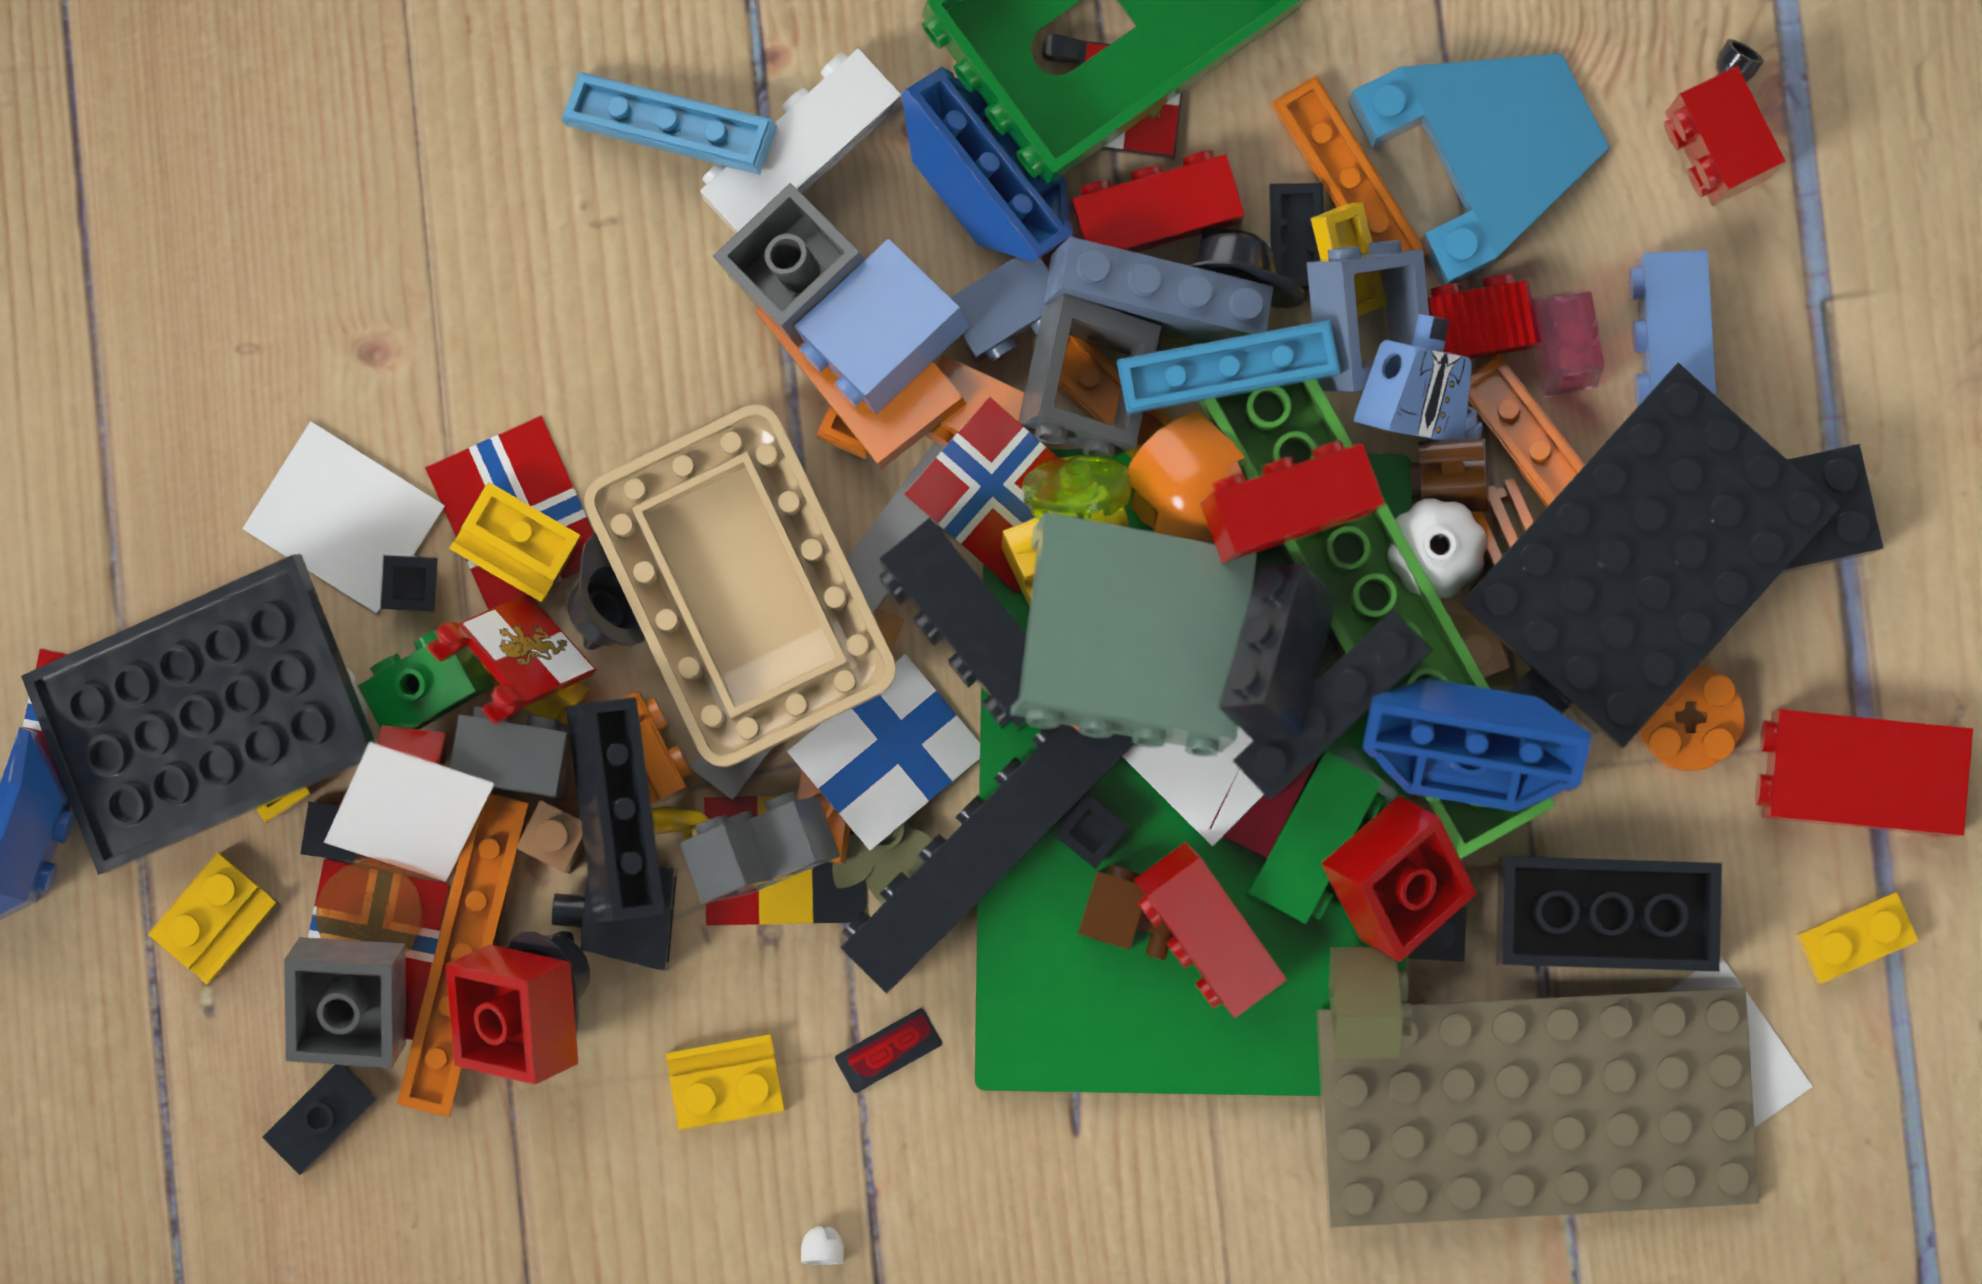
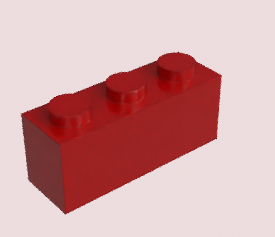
M1212 150L1201 151L1184 157L1182 159L1183 166L1163 172L1161 165H1153L1132 172V181L1112 186L1110 180L1106 179L1082 186L1080 188L1081 195L1072 198V209L1081 239L1139 253L1201 235L1208 228L1222 229L1242 223L1245 214L1227 154L1214 157Z
M1342 440L1335 441L1311 451L1314 459L1295 465L1293 457H1287L1262 467L1264 473L1262 476L1245 481L1243 473H1239L1214 482L1212 484L1214 492L1202 500L1200 505L1222 564L1368 516L1383 506L1385 503L1363 443L1345 448Z
M1184 842L1134 879V882L1144 894V897L1138 900L1137 904L1155 928L1164 923L1174 937L1166 942L1167 946L1184 969L1192 963L1202 976V978L1195 982V985L1213 1009L1222 1003L1235 1019L1287 980L1201 857L1187 842Z

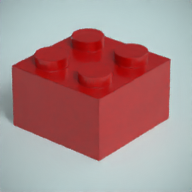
M1738 65L1680 93L1665 112L1668 120L1664 121L1666 134L1676 150L1684 149L1692 165L1691 168L1687 169L1691 184L1699 197L1702 198L1707 195L1712 206L1770 179L1786 162Z
M1401 796L1394 799L1321 863L1359 939L1398 962L1403 960L1477 894L1439 816Z
M489 944L445 964L454 1066L536 1085L579 1064L571 962Z

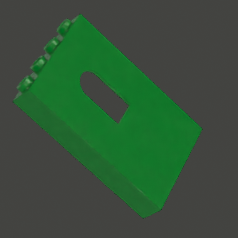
M928 0L922 13V17L925 19L922 22V27L933 45L938 49L945 46L956 61L953 69L963 86L970 92L976 89L987 103L988 107L985 108V113L994 128L1002 135L1008 132L1020 148L1016 153L1025 170L1034 178L1040 175L1048 186L1302 7L1305 0H1117L1136 27L1073 71L1062 75L1045 72L1036 64L1031 52L1032 40L1039 30L1082 0Z

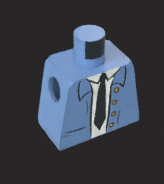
M1418 313L1412 344L1385 340L1380 344L1353 422L1387 431L1441 441L1464 440L1472 363L1469 357L1443 351L1450 320Z

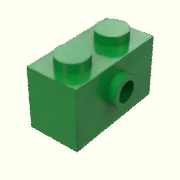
M438 629L413 642L417 651L401 659L397 653L370 667L373 676L357 686L380 729L381 726L421 730L493 688L494 685L483 664L468 646L443 662L438 661L426 648L429 642L439 638L436 633Z

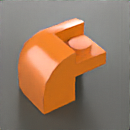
M1196 409L1158 430L1132 459L1124 476V480L1135 489L1130 508L1143 523L1149 525L1154 530V533L1215 544L1200 502L1214 492L1212 486L1214 482L1243 473L1238 463L1245 456L1224 433Z

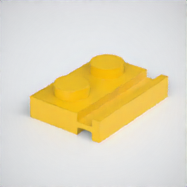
M488 482L462 525L456 540L452 542L449 549L544 603L550 589L556 583L582 536Z
M217 852L147 935L187 969L196 974L206 985H210L279 902L266 893L222 853Z
M772 1034L665 1053L678 1130L785 1111Z

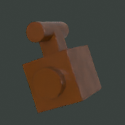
M1485 439L1418 442L1419 463H1411L1412 495H1422V499L1435 498L1442 502L1455 501L1464 504L1471 512L1489 511L1488 462Z
M1110 865L1108 874L1097 871L1077 934L1130 950L1136 930L1151 934L1145 955L1166 961L1169 951L1166 942L1173 935L1164 923L1155 928L1137 904V901L1144 897V894L1136 885L1134 879L1141 874L1114 865Z

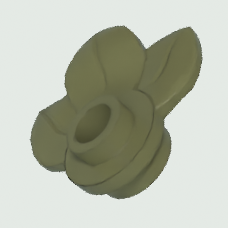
M908 819L894 830L893 835L889 839L882 840L871 850L854 833L849 837L846 864L833 863L835 885L837 888H847L866 880L867 887L881 904H884L886 901L879 893L901 871L910 878L924 864L917 855L932 839L928 834L910 827Z

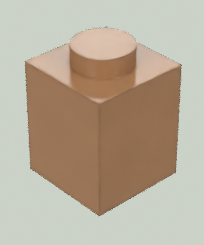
M540 800L516 849L564 873L570 874L584 847L581 819Z

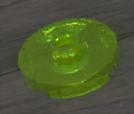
M1076 455L1049 461L1037 466L1028 473L1022 484L1025 506H1030L1031 514L1039 519L1048 512L1091 521L1090 514L1102 510L1104 517H1108L1123 508L1128 503L1132 494L1131 480L1127 468L1114 459L1101 456Z

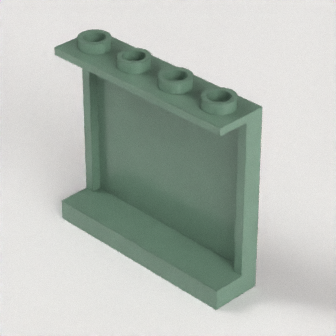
M1046 512L1033 527L1031 549L1037 550L1026 649L1020 698L1012 705L1010 715L1026 717V722L1035 727L1055 728L1059 726V723L1080 727L1079 732L1090 737L1105 738L1112 736V733L1131 736L1135 744L1145 747H1162L1165 743L1185 746L1187 753L1195 756L1212 757L1216 756L1218 752L1222 753L1237 739L1238 726L1218 707L1253 589L1256 553L1222 564L1216 546L1212 543Z

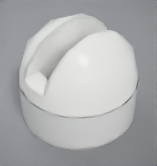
M815 1226L809 1230L803 1237L801 1244V1263L822 1266L843 1264L844 1245L841 1235L836 1229L831 1227L823 1229V1227Z

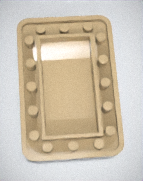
M757 404L742 407L598 477L587 488L584 497L586 513L697 750L705 761L716 767L726 768L737 765L883 694L893 684L897 670L894 657L788 435L773 410L764 405Z

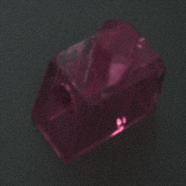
M1576 289L1532 297L1541 342L1535 349L1544 397L1597 389L1604 369V359L1591 291ZM1583 372V373L1578 374V375L1567 376V375H1570V374Z

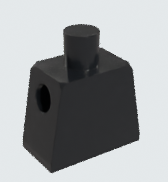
M669 867L659 868L665 914L594 923L587 874L585 896L555 893L552 907V925L582 928L581 950L656 970H669L678 869Z

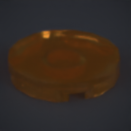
M362 861L343 867L327 880L317 899L315 921L320 937L323 939L405 943L407 953L413 948L422 931L424 906L416 886L405 872L385 862Z

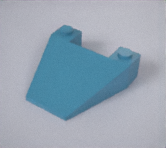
M1562 54L1399 67L1354 89L1348 101L1371 148L1422 124L1467 212L1426 232L1421 239L1428 253L1427 259L1440 285L1458 283L1491 267L1610 148Z

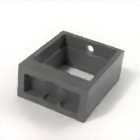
M1063 294L1044 305L1018 422L1026 429L1035 431L1034 437L1040 441L1050 444H1065L1068 442L1084 447L1083 453L1095 459L1113 460L1116 456L1135 448L1143 412L1126 414L1122 388L1113 426L1054 407V401L1069 335L1127 354L1128 357L1156 352L1161 326L1068 294Z

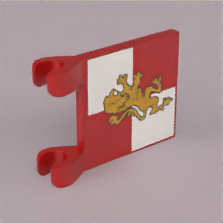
M528 594L462 622L455 623L450 621L440 625L436 631L439 638L429 642L426 647L438 661L443 662L468 646L501 683L491 694L494 700L485 704L482 708L484 714L494 724L505 721L529 704L592 677L597 670Z

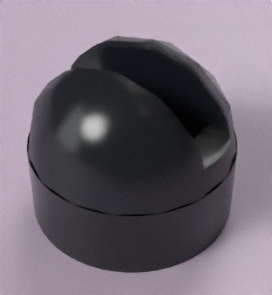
M1728 39L1718 54L1716 70L1718 74H1721L1738 65L1747 83L1756 75L1764 60L1746 44L1734 39Z

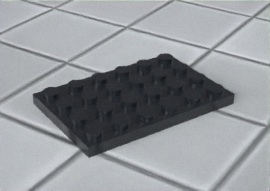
M1677 363L1462 600L1460 605L1620 749H1623L1835 514L1840 506L1680 363Z
M302 554L290 555L21 676L98 875L109 873L358 766L369 742L376 744Z

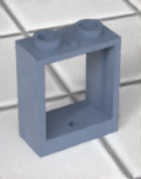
M1400 240L1380 241L1368 244L1369 253L1361 254L1360 247L1358 246L1328 249L1327 260L1307 262L1312 323L1331 320L1341 371L1340 375L1317 379L1323 391L1355 392L1364 390L1374 360L1361 362L1353 274L1384 270L1390 340L1412 344L1418 313L1429 315L1423 249L1401 250Z

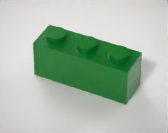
M1326 750L1319 757L1268 857L1264 859L1246 894L1302 925L1307 923L1310 916L1319 920L1334 894V891L1326 887L1330 880L1321 863L1355 834L1361 821L1368 823L1377 815L1385 800V796L1378 793L1383 781Z

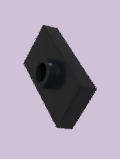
M1273 183L1269 185L1270 249L1274 255L1276 274L1295 282L1304 292L1309 291L1307 262L1321 260L1311 218L1324 213L1323 183Z
M335 1064L262 1138L299 1175H302L378 1097L346 1065Z

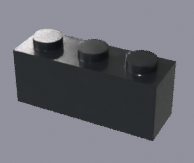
M1304 563L1258 569L1218 708L1254 742L1299 737L1338 597Z

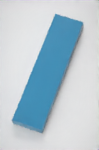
M583 72L578 73L561 118L567 127L758 175L761 173L777 129L773 119Z
M1331 320L1117 360L1127 415L1340 375L1341 373Z

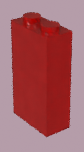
M1785 709L1772 711L1771 721L1764 720L1761 727L1760 751L1768 753L1766 774L1759 773L1757 777L1755 804L1763 806L1762 818L1947 837L1964 836L1973 728Z

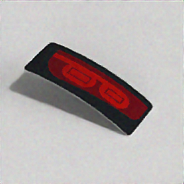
M920 1008L835 1056V1061L854 1093H858L940 1047L942 1042L925 1011Z

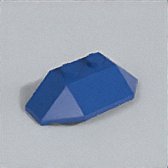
M941 67L904 90L902 101L912 162L977 245L1034 262L1073 235L1072 223L1069 222L1070 206L1066 179L1061 176L1047 186L1040 175L1036 178L1032 177L1019 161L1016 152L1020 148L1008 132L1004 135L1000 134L991 124L985 113V108L988 105L976 89L973 92L968 91L960 80L954 77L953 72Z
M1425 679L1373 696L1363 749L1372 758L1375 757L1383 769L1407 793L1518 811L1546 800L1564 789L1569 791L1581 785L1591 743V733L1535 696Z
M19 727L14 745L0 782V920L36 903L40 893L46 895L49 892L57 870V864L51 863L57 843L64 844L68 839L75 818V814L69 812L70 801L41 734Z

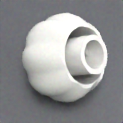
M1426 498L1416 502L1409 511L1400 514L1395 519L1439 599L1451 598L1459 594L1466 585L1474 583L1481 576L1485 566L1484 552L1488 546L1487 535L1483 527L1474 520L1471 511L1464 504L1455 501L1442 502L1435 498ZM1431 538L1436 541L1443 539L1447 542L1449 547L1444 555H1437L1431 551L1429 545ZM1390 543L1387 549V562L1390 569L1399 576L1402 585L1410 593L1420 595L1417 584L1396 547Z

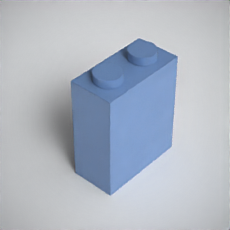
M888 238L794 327L804 342L799 348L803 356L819 372L828 367L839 378L834 385L853 406L857 407L863 401L877 414L970 326L961 308Z

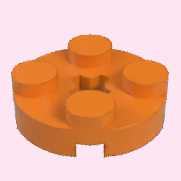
M1699 664L1640 729L1637 735L1650 754L1666 767L1687 772L1703 770L1712 767L1730 756L1744 728L1743 703L1731 679L1710 667ZM1686 702L1694 703L1696 711L1704 715V722L1696 724L1695 733L1685 732L1684 723L1676 722L1675 720L1676 712L1684 711Z

